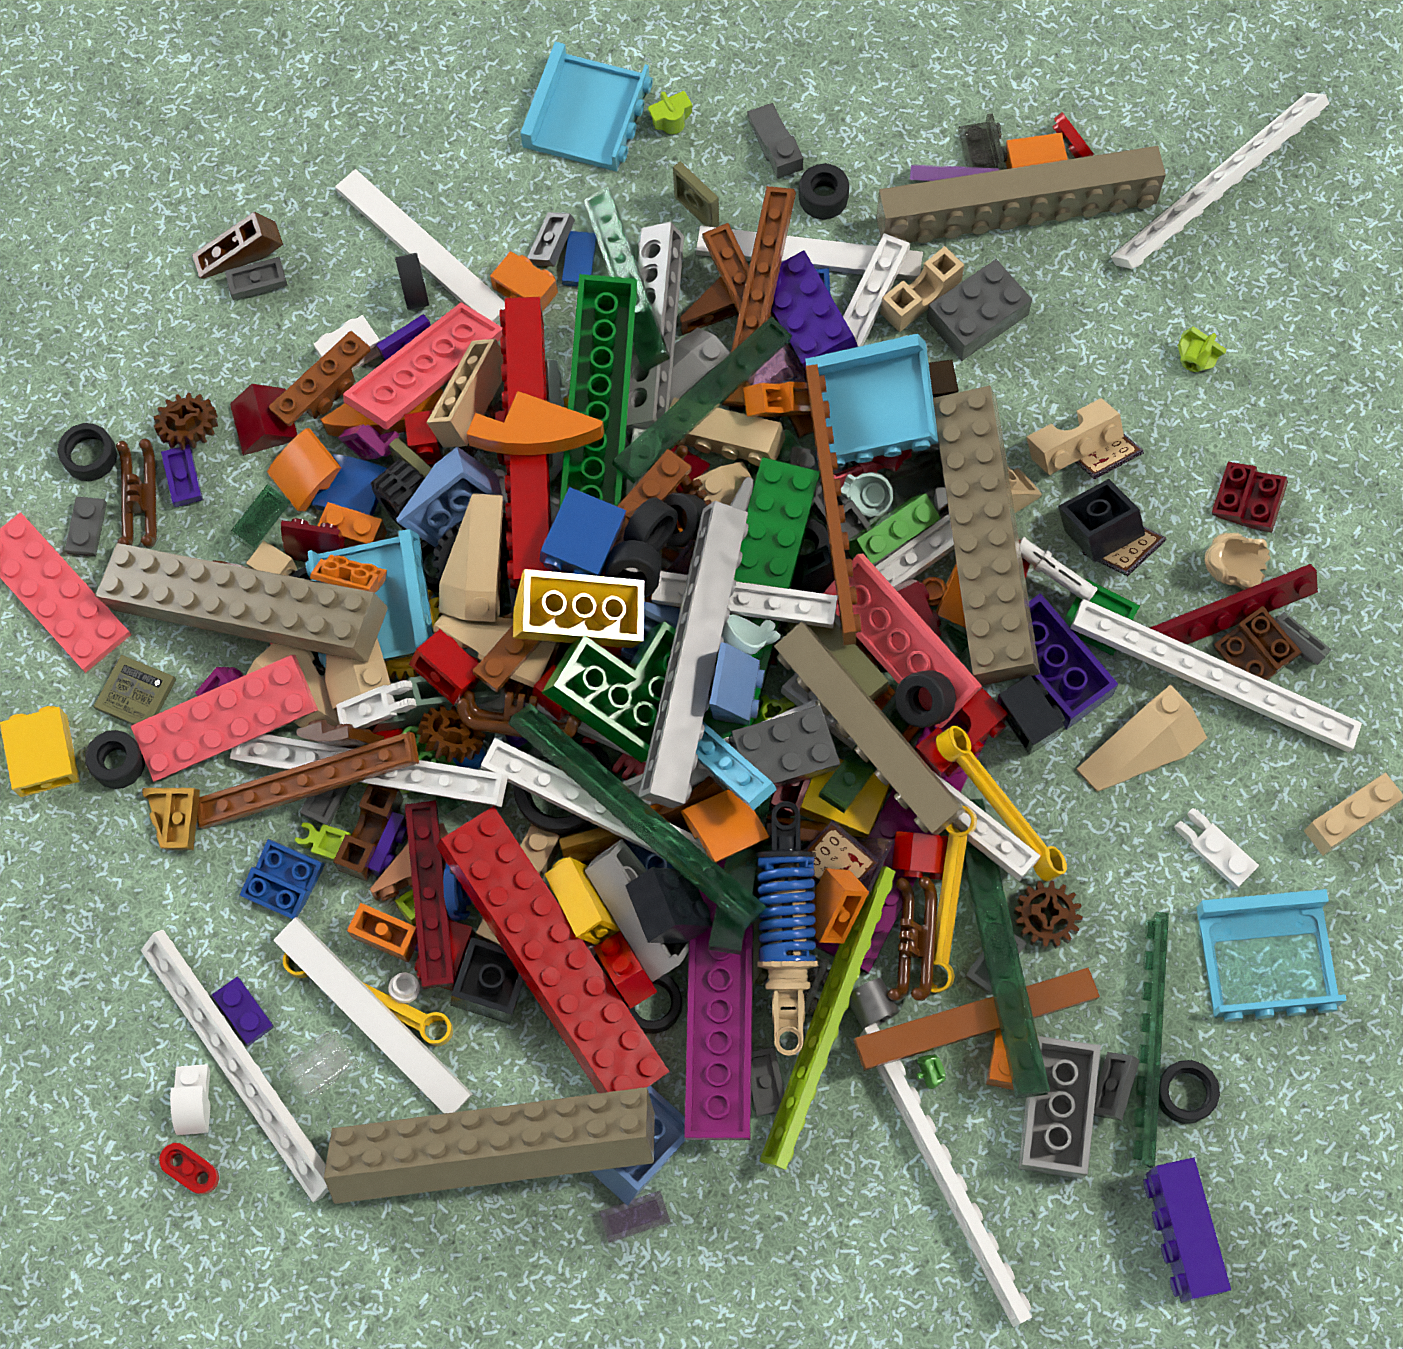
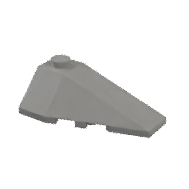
M696 328L675 343L669 408L673 398L689 401L726 375L731 353L715 334Z

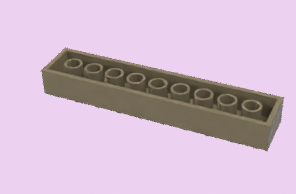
M1152 146L879 189L876 219L880 238L885 233L908 243L917 241L919 243H927L936 238L946 237L954 239L962 234L974 233L979 235L986 233L988 230L1000 228L1002 230H1010L1025 224L1036 226L1044 221L1056 220L1062 222L1071 217H1093L1098 213L1108 211L1119 213L1127 208L1139 207L1145 209L1153 204H1157L1166 173L1159 147Z
M990 385L933 398L973 676L981 685L1023 678L1028 675H1039L1040 670L997 398Z
M119 543L115 546L95 595L113 611L367 663L388 609L384 602L374 592Z
M644 1087L332 1128L324 1180L334 1204L652 1164L654 1163L655 1113L648 1089Z

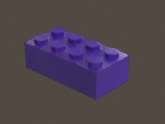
M805 250L781 262L771 310L805 371V359L859 347L853 333Z
M1040 593L1029 601L1040 670L1039 675L1031 677L1034 681L1039 679L1048 693L1045 696L1051 706L1057 705L1065 718L1062 723L1064 728L1068 730L1112 697L1118 683Z
M1195 1157L1156 1165L1146 1173L1147 1179H1143V1185L1147 1198H1152L1156 1211L1152 1212V1219L1155 1229L1157 1231L1161 1230L1164 1244H1161V1252L1164 1262L1166 1264L1170 1263L1173 1277H1170L1173 1295L1175 1297L1179 1296L1180 1302L1184 1303L1231 1291Z

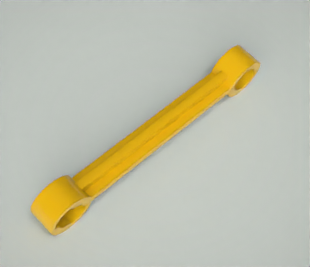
M952 726L936 737V745L941 755L946 760L956 761L1014 835L1040 855L1039 860L1033 866L1036 874L1046 882H1050L1064 874L1067 870V864L1063 854L1056 847H1047L982 766L971 752V742L965 731L958 726Z
M967 806L963 807L966 810L965 813L971 818L968 829L960 832V830L953 826V822L945 828L949 832L937 912L934 965H940V967L947 970L948 980L940 988H937L938 985L932 983L931 992L935 993L949 989L955 978L954 970L949 965L967 836L977 826L976 814Z
M284 953L283 965L290 975L295 978L308 977L304 971H293L289 967L290 957ZM362 982L403 1024L419 1031L429 1045L443 1046L451 1039L453 1026L446 1015L439 1012L426 1014L406 1003L396 1002L390 995ZM444 1020L447 1024L446 1035L439 1040H430L425 1034L426 1025L429 1026L435 1021L443 1022Z

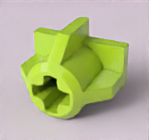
M663 91L660 94L661 101L648 106L647 110L652 117L655 129L663 130L668 134H678L684 129L685 120L691 115L693 104L685 91L670 97Z
M1194 326L1183 331L1177 345L1182 366L1192 372L1214 368L1218 358L1224 355L1227 349L1215 341L1217 337L1215 333L1207 336Z
M764 695L761 697L764 704L758 711L753 725L796 708V706L786 696L779 700H769L768 696Z

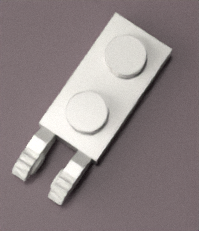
M403 680L388 686L383 685L336 704L340 724H352L354 728L365 729L395 717L397 713L407 712L417 707L414 698H406L394 702L393 695L403 694L412 690V682L410 680Z
M1194 808L1191 809L1187 814L1188 817L1204 832L1197 837L1196 833L1181 821L1175 825V830L1191 844L1190 847L1237 889L1259 865L1213 823L1210 824L1209 820L1201 812Z

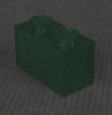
M267 484L232 528L230 535L255 552L290 507L291 501Z

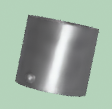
M877 978L853 990L849 997V1005L863 1030L875 1023L879 1026L900 1012L896 1003L888 997V989L882 978Z

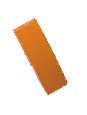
M759 383L743 387L747 417L811 414L807 383Z

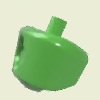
M936 1054L921 1056L917 1059L921 1072L917 1073L916 1076L918 1080L924 1078L927 1088L934 1089L946 1080L943 1064Z

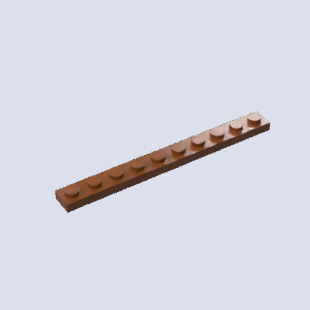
M818 364L807 365L806 382L836 593L838 596L844 645L856 644V633L861 632L860 615L853 613L852 605L857 604L856 587H850L848 577H853L852 560L845 558L844 550H849L848 532H842L841 523L846 521L844 505H838L837 497L842 496L840 478L834 479L833 470H838L836 452L830 453L829 444H834L832 426H826V419L830 418L829 402L822 399V393L827 392L825 375H819Z
M667 449L617 506L626 510V515L613 547L624 541L623 536L629 519L643 502L655 497L664 501L690 473L691 466L671 450ZM512 625L473 669V674L497 693L542 641L513 638Z

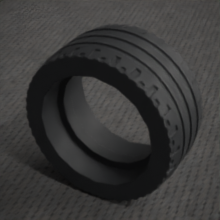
M571 741L563 743L546 742L536 746L527 753L545 763L556 758H568L576 761L586 769L590 778V784L608 793L607 777L602 765L591 751L580 744ZM513 784L514 797L520 812L535 827L546 832L567 835L579 832L592 824V822L575 814L568 817H552L543 813L535 805L530 792Z

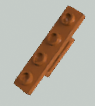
M349 331L270 404V410L287 426H291L306 411L314 419L320 414H326L332 408L333 402L356 382L351 369L371 351L370 346L353 331Z

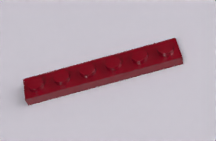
M1308 564L1152 626L1150 629L1188 645L1238 625L1262 606L1270 612L1318 593L1317 570L1312 564Z
M433 800L405 804L422 988L428 989L455 985L449 918L444 899L443 857L436 847L441 839L437 802Z

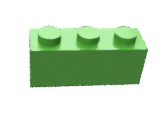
M926 493L912 497L849 539L848 552L853 559L857 554L863 553L874 564L941 518Z

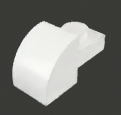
M208 1064L176 1067L174 1088H171L170 1092L171 1117L176 1135L209 1132L210 1102L208 1093L210 1069Z

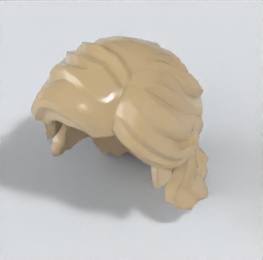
M1223 533L1213 539L1211 546L1205 553L1204 561L1207 570L1217 582L1220 581L1230 586L1236 585L1243 591L1263 583L1265 575L1260 570H1267L1265 563L1271 557L1268 555L1269 550L1264 539L1246 538L1239 533Z

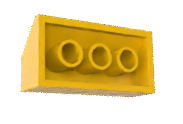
M523 570L514 605L513 638L572 643L585 635L599 646L633 648L643 642V580Z

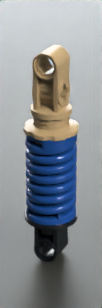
M783 801L778 803L772 810V850L756 853L759 868L765 870L758 875V880L763 883L758 887L759 894L763 895V897L759 898L758 904L764 908L758 912V916L760 919L765 920L759 923L758 928L760 931L766 932L759 936V942L768 944L759 949L757 967L767 969L769 973L766 989L773 991L772 1023H774L775 1046L783 1055L791 1056L798 1053L803 1046V1023L805 1022L803 991L810 989V982L807 981L808 969L818 966L816 957L809 954L808 951L814 950L816 943L806 940V938L813 937L816 934L815 928L807 927L808 925H813L816 922V918L813 915L806 914L815 911V904L806 902L815 899V893L806 890L813 888L815 881L811 878H801L813 877L815 875L814 861L816 852L801 850L800 811L794 803ZM788 808L793 811L795 815L793 823L782 825L778 822L776 814L780 809ZM796 1007L794 1010H781L780 1008ZM786 1031H792L798 1037L796 1047L791 1050L782 1048L779 1043L780 1036Z

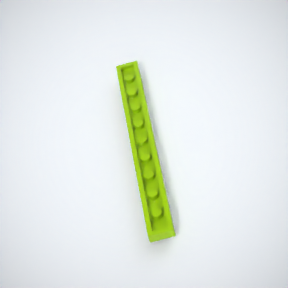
M879 866L878 875L845 943L839 944L803 1041V1046L797 1057L759 1162L767 1166L786 1170L788 1163L793 1158L799 1133L804 1128L805 1117L810 1103L815 1098L816 1087L821 1073L827 1066L828 1054L833 1041L838 1036V1027L844 1012L849 1006V997L855 982L860 976V967L866 952L871 946V938L876 924L881 918V910L885 899L892 889L895 871L886 866Z

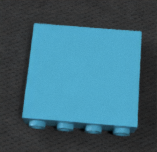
M554 42L520 132L523 147L617 171L620 162L624 163L627 158L628 146L626 145L628 139H633L637 126L635 120L637 116H642L645 105L644 95L645 93L649 94L652 88L653 77L649 75V65L645 64L642 73L566 54L565 44Z
M919 334L805 359L806 366L818 364L819 375H825L827 392L822 393V399L829 402L830 418L826 419V426H832L834 444H829L830 453L836 452L838 468L844 467L846 462L851 461L858 463L870 462L875 456H898L901 454V451L908 449L923 451L929 449L930 445L939 443L926 342Z
M411 529L398 531L399 537L317 554L312 550L308 551L309 561H306V571L309 578L320 559L326 560L329 555L344 556L348 560L363 564H373L378 568L387 570L385 582L375 592L388 607L377 636L384 661L413 656L416 649L434 634L420 538ZM318 653L321 664L326 668V654Z

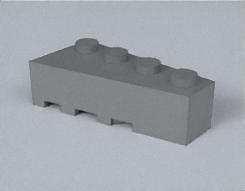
M621 839L596 856L584 871L650 980L654 982L680 965L689 952V942H647L625 886L646 872L647 869Z

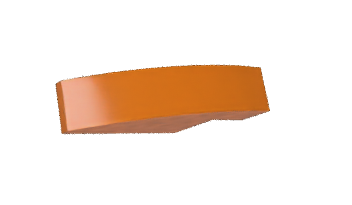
M442 389L436 390L408 414L434 410L443 394ZM346 403L321 418L326 433L337 437L345 429L362 424L371 426L380 435L396 431L398 434L406 432L405 417L386 430Z
M518 391L504 423L475 413L466 435L469 446L486 451L509 455H540L571 450L595 442L603 437L604 427L601 420Z

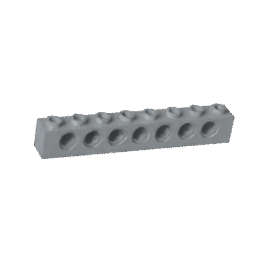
M672 222L641 228V237L638 242L639 258L638 265L636 266V279L638 281L626 431L633 435V428L662 431V435L667 434L684 235Z

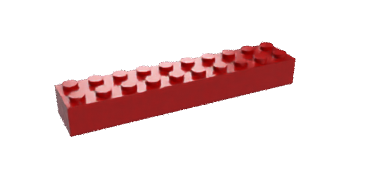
M540 296L505 298V309L499 310L500 327H502L500 345L501 354H503L501 375L502 382H504L502 404L505 411V419L518 391L547 401L544 320ZM504 454V463L507 470V475H505V492L507 493L508 503H506V521H508L509 532H506V539L510 558L507 561L510 587L511 589L516 588L517 593L524 569L553 572L546 568L543 562H540V551L551 529L549 454Z
M494 806L441 838L436 846L596 1091L598 1093L644 1088L669 1073L670 1071L584 941L576 937L562 908Z

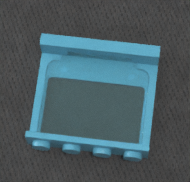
M1327 889L1202 900L1196 908L1214 1018L1223 1017L1225 1022L1242 1020L1243 1015L1255 1014L1256 1019L1274 1017V1012L1286 1011L1287 1016H1298L1306 1014V1009L1318 1008V1013H1330L1337 1011V1006L1347 1001L1345 994L1338 995L1323 911V906L1329 902Z

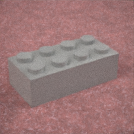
M1042 1036L1035 1037L1031 1048L1018 1169L1083 1179L1088 1175L1101 1045Z

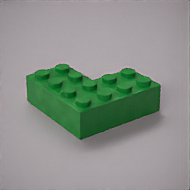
M665 621L651 628L629 666L584 635L571 643L541 693L639 762L647 761L676 629Z

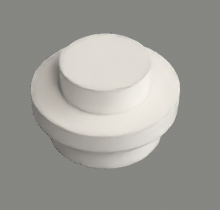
M403 972L390 980L388 992L396 1002L410 1003L418 997L420 984L412 974Z

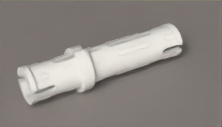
M1026 537L1020 540L1022 558L1032 564L1036 572L1042 571L1080 599L1090 601L1098 589L1096 586L1094 587L1074 571L1051 557L1052 553L1048 550L1044 552L1027 540Z

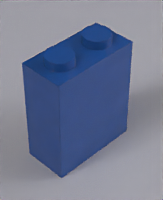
M569 487L540 551V562H543L546 568L555 572L562 570L570 574L600 576L624 523L626 510Z

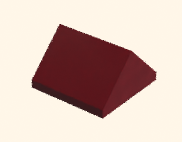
M251 384L230 403L243 456L290 443L298 435L295 422L291 426H287L269 408L270 404L286 391L285 388Z

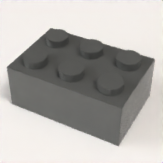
M995 259L929 304L927 322L960 360L963 361L1028 316L1032 298L1002 264Z
M821 705L734 730L728 738L730 745L771 780L776 788L833 772L840 764Z

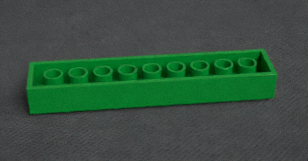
M579 274L568 409L603 421L604 434L601 439L564 451L560 507L569 487L614 506H618L621 503L638 279Z
M762 457L747 510L746 523L748 524V532L741 543L742 560L735 571L734 580L736 582L791 589L820 483V471ZM737 615L751 621L759 627L765 620H770ZM771 620L775 623L774 631L779 633L781 621ZM776 642L762 647L757 653L751 655L760 661V669L765 670L762 688H756L754 699L759 700V703ZM711 683L710 690L708 694L710 696L712 693L713 683ZM710 706L703 717V722L722 739L729 737L732 731L748 726L713 720ZM751 718L750 726L753 725L755 718Z

